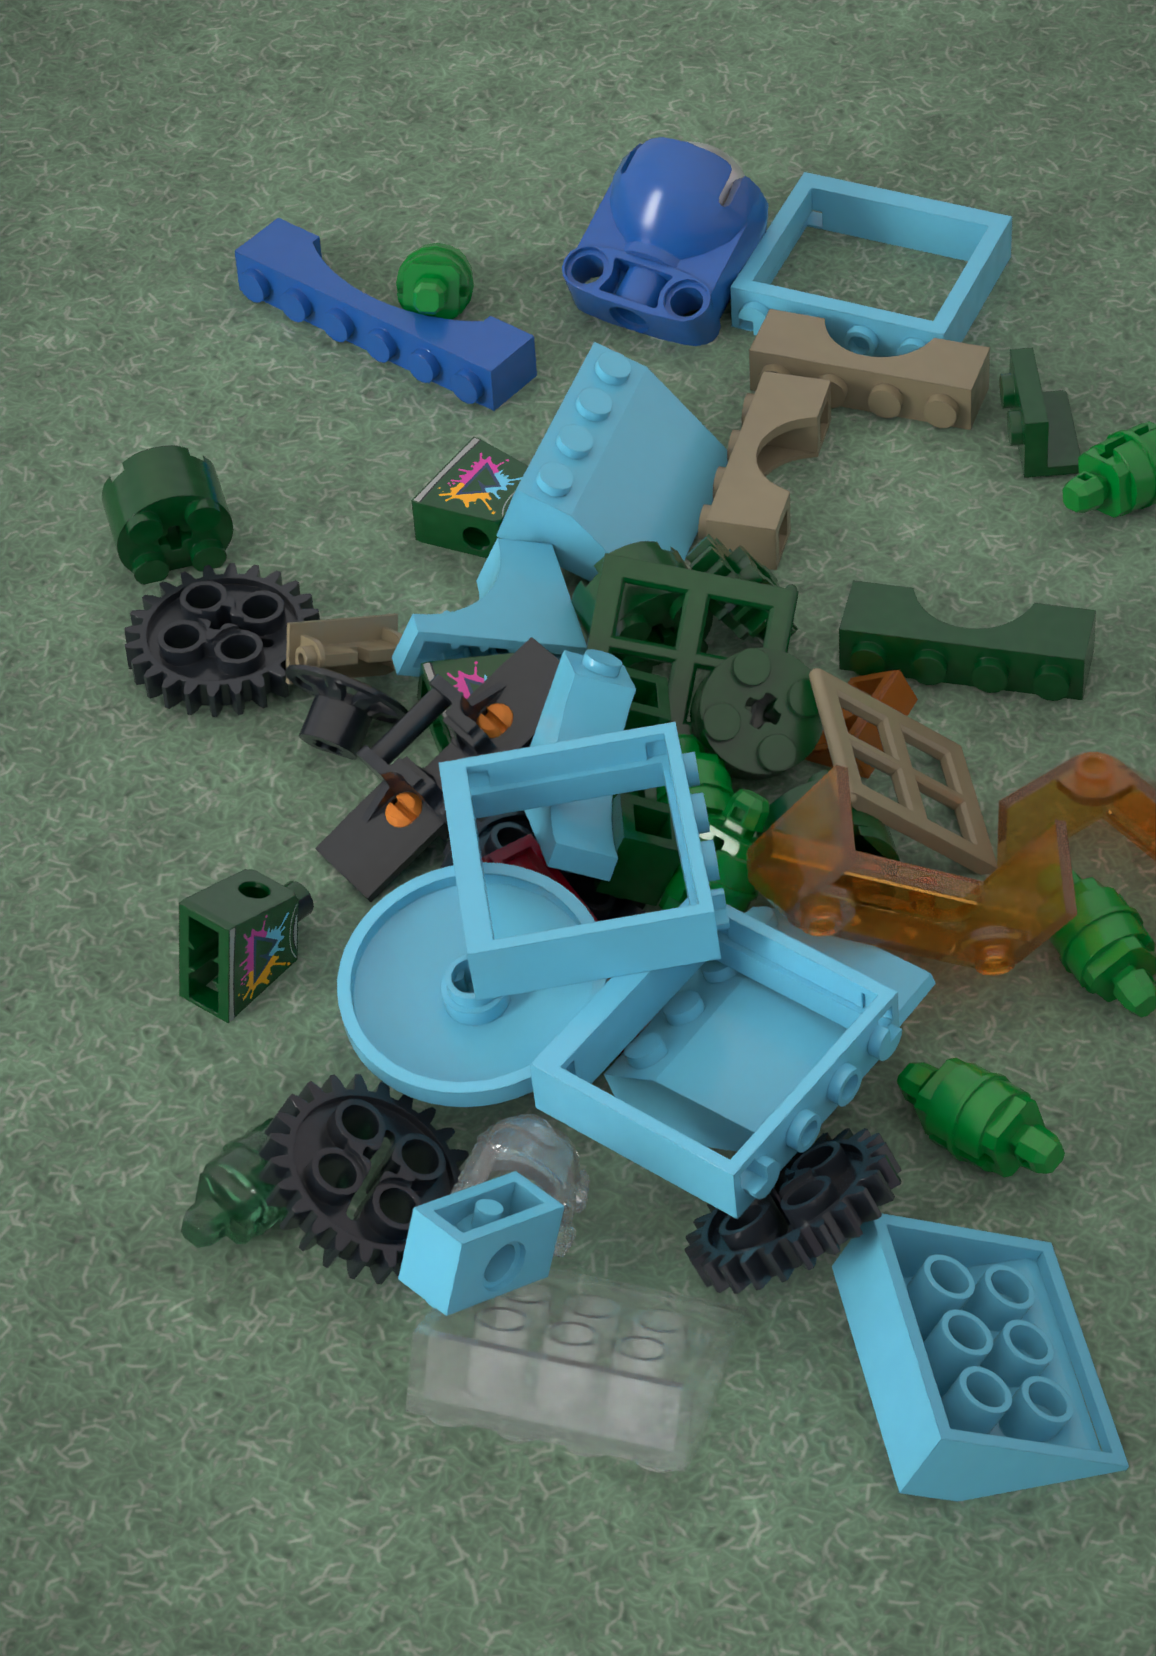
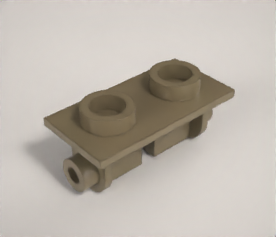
M398 614L287 623L286 668L289 665H312L352 678L387 675L395 671L392 655L402 637V634L398 632ZM286 677V683H287V684H293V683Z

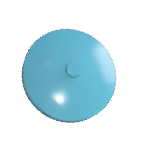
M483 862L494 939L595 922L583 903L573 893L551 878L515 865ZM453 865L430 871L400 885L383 897L362 918L353 931L340 961L337 976V996L340 1013L350 1043L360 1060L376 1077L396 1091L420 1101L450 1107H478L503 1103L533 1092L529 1064L610 978L476 1001L466 953Z

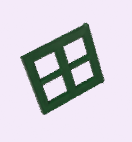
M605 553L586 650H600L611 655L613 652L672 664L668 681L671 722H676L678 734L694 735L691 722H688L687 719L697 669L712 671L729 658L700 652L710 600L769 611L763 648H772L788 653L799 591H797V587L793 584L782 588ZM625 583L685 595L675 647L615 635ZM756 702L751 706L752 719L749 724L754 728L759 727L765 722H770V719L764 715L766 707L760 702Z

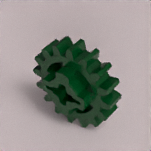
M710 534L686 555V559L691 563L689 566L692 570L780 587L777 583V578L765 565L758 562L743 546L739 545L734 551L731 548L728 550L718 538L714 539ZM710 600L708 607L710 612L719 621H722L733 630L740 639L745 640L749 635L753 638L756 636L763 644L769 611ZM794 623L792 626L791 636H793L798 630V627Z

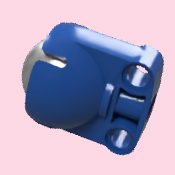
M665 137L652 138L643 144L639 143L622 159L613 176V181L578 247L570 251L564 259L562 265L563 277L575 305L580 311L605 322L658 339L689 346H700L713 342L719 335L721 328L720 318L731 299V285L766 233L769 203L760 188L750 178L745 176L735 160L717 147L700 142H685ZM600 277L592 283L585 284L588 280L592 278ZM699 310L697 313H695V314L692 315V316H687V317H684V316H683L684 314H686V313L689 312V311Z

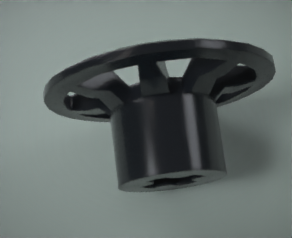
M303 664L289 665L286 668V677L294 685L314 696L299 733V738L316 749L356 760V753L361 749L372 719L396 724L408 712L400 702L386 693L344 674ZM347 687L353 688L358 692L355 695L347 693Z

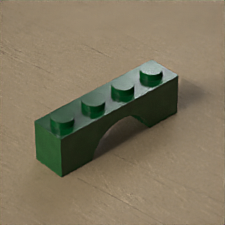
M853 580L839 627V669L854 671L860 676L900 670L905 678L915 679L925 685H936L942 682L973 686L987 693H997L1005 690L1036 694L1049 701H1058L1063 698L1083 700L1094 653L1096 610L1034 603L1023 615L1006 624L990 628H963L942 622L925 611L918 602L912 587Z
M625 667L636 691L624 730L670 723L672 719L667 678ZM657 787L613 795L612 832L618 860L610 881L594 878L595 892L656 906L680 863L670 807L667 803L657 801Z

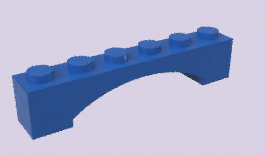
M277 218L235 250L239 288L249 300L256 303L264 301L283 310L287 317L295 322H302L304 320L325 330L328 336L337 342L348 341L367 350L379 362L385 363L390 361L409 370L417 380L423 383H430L432 381L447 388L467 404L476 402L495 411L537 376L535 340L533 335L492 316H489L484 321L443 319L410 312L377 300L347 283L323 261L319 236L285 220Z

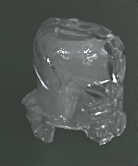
M520 1114L499 1120L495 1125L489 1126L486 1131H483L477 1137L478 1143L475 1144L472 1156L468 1158L465 1169L460 1173L458 1183L454 1185L451 1194L517 1171L565 1206L553 1257H564L576 1237V1230L571 1226L575 1212L581 1214L586 1208L587 1194L590 1187L588 1186L590 1183L589 1175L585 1169L580 1170L579 1154L569 1137L549 1124L547 1120L535 1114Z

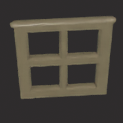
M819 668L812 669L809 673V678L842 801L858 811L874 816L883 824L980 875L991 874L997 871V862L961 745ZM841 708L877 727L884 752L848 733ZM906 743L940 761L947 786L912 767ZM855 758L891 777L898 803L862 784ZM920 793L954 810L961 836L927 819Z

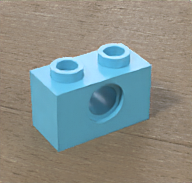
M517 1171L416 1206L412 1212L398 1280L425 1299L431 1307L448 1316L544 1279L549 1275L565 1206Z

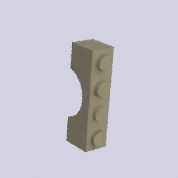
M769 309L749 349L750 390L756 391L763 371L831 380V408L841 406L873 412L883 418L896 416L928 422L938 428L957 427L971 430L989 389L990 347L933 338L923 347L907 354L892 357L865 356L851 352L838 345L828 334L824 318Z
M763 371L755 394L747 393L742 408L741 430L733 429L731 432L727 451L728 464L726 467L719 466L717 468L713 484L712 505L704 504L701 509L698 537L703 540L710 534L714 539L718 538L728 550L731 548L733 551L741 545L762 565H765L768 569L777 570L791 532L790 491L775 485L766 476L774 469L788 462L819 456L831 423V380Z

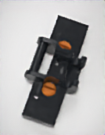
M531 637L467 699L448 681L437 674L429 682L432 689L371 748L364 745L356 753L361 761L382 782L315 848L318 853L365 898L372 902L438 836L444 841L449 837L439 762L530 747L560 661ZM450 706L445 712L447 716L443 721L452 731L454 737L443 751L425 768H421L407 756L403 759L398 758L391 764Z

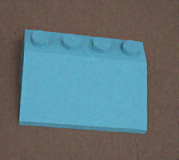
M594 342L524 473L496 536L501 539L552 544L559 566L588 581H591L598 574L594 565L604 557L605 553L609 554L625 545L640 541L658 542L661 549L671 551V546L678 551L684 561L698 533L701 509L704 504L711 505L713 502L715 474L719 466H727L728 450L648 367Z
M752 906L749 911L745 912V914L897 991L899 1027L936 984L930 972L805 911ZM717 960L706 961L644 1030L625 1047L624 1052L605 1072L604 1076L614 1097L706 1147L738 1151L844 1034L847 1028Z
M881 1213L882 1216L879 1219L862 1223L860 1229L863 1234L849 1241L832 1265V1269L899 1493L950 1501H964L1127 1470L1129 1465L1051 1242Z

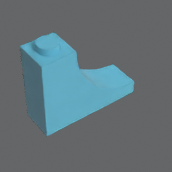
M497 538L476 580L479 600L468 607L452 612L412 614L392 655V660L397 675L419 677L421 663L515 653L531 637L559 661L564 650L584 655L587 645L553 545Z
M588 649L584 655L564 650L530 747L624 731L636 688L625 666L622 665V661L600 650ZM613 795L524 810L548 867L610 881L618 860L612 832Z

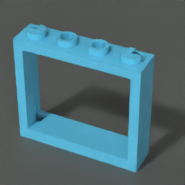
M804 172L731 285L732 327L753 331L754 335H757L769 309L820 317L825 319L827 332L838 345L851 352L871 357H892L907 354L923 347L933 338L962 342L1011 257L1012 216ZM807 226L968 261L934 321L770 285Z
M676 722L439 762L466 953L476 1001L721 959L717 931L730 929L723 888L710 890L709 882L720 880L713 839L700 842L699 834L710 832L703 792L690 794L689 787L700 786L695 752L682 754ZM661 786L666 787L689 906L494 939L476 818Z
M688 898L679 907L689 906ZM726 904L730 929L717 931L721 959L716 960L847 1028L844 1034L731 1159L722 1156L592 1085L594 1080L706 961L612 977L529 1065L537 1109L738 1219L756 1198L759 1200L763 1199L770 1193L778 1180L780 1171L797 1152L803 1153L811 1147L819 1134L821 1124L838 1105L841 1107L846 1106L854 1098L862 1078L877 1061H885L893 1054L900 1042L902 1029L899 1027L897 991Z

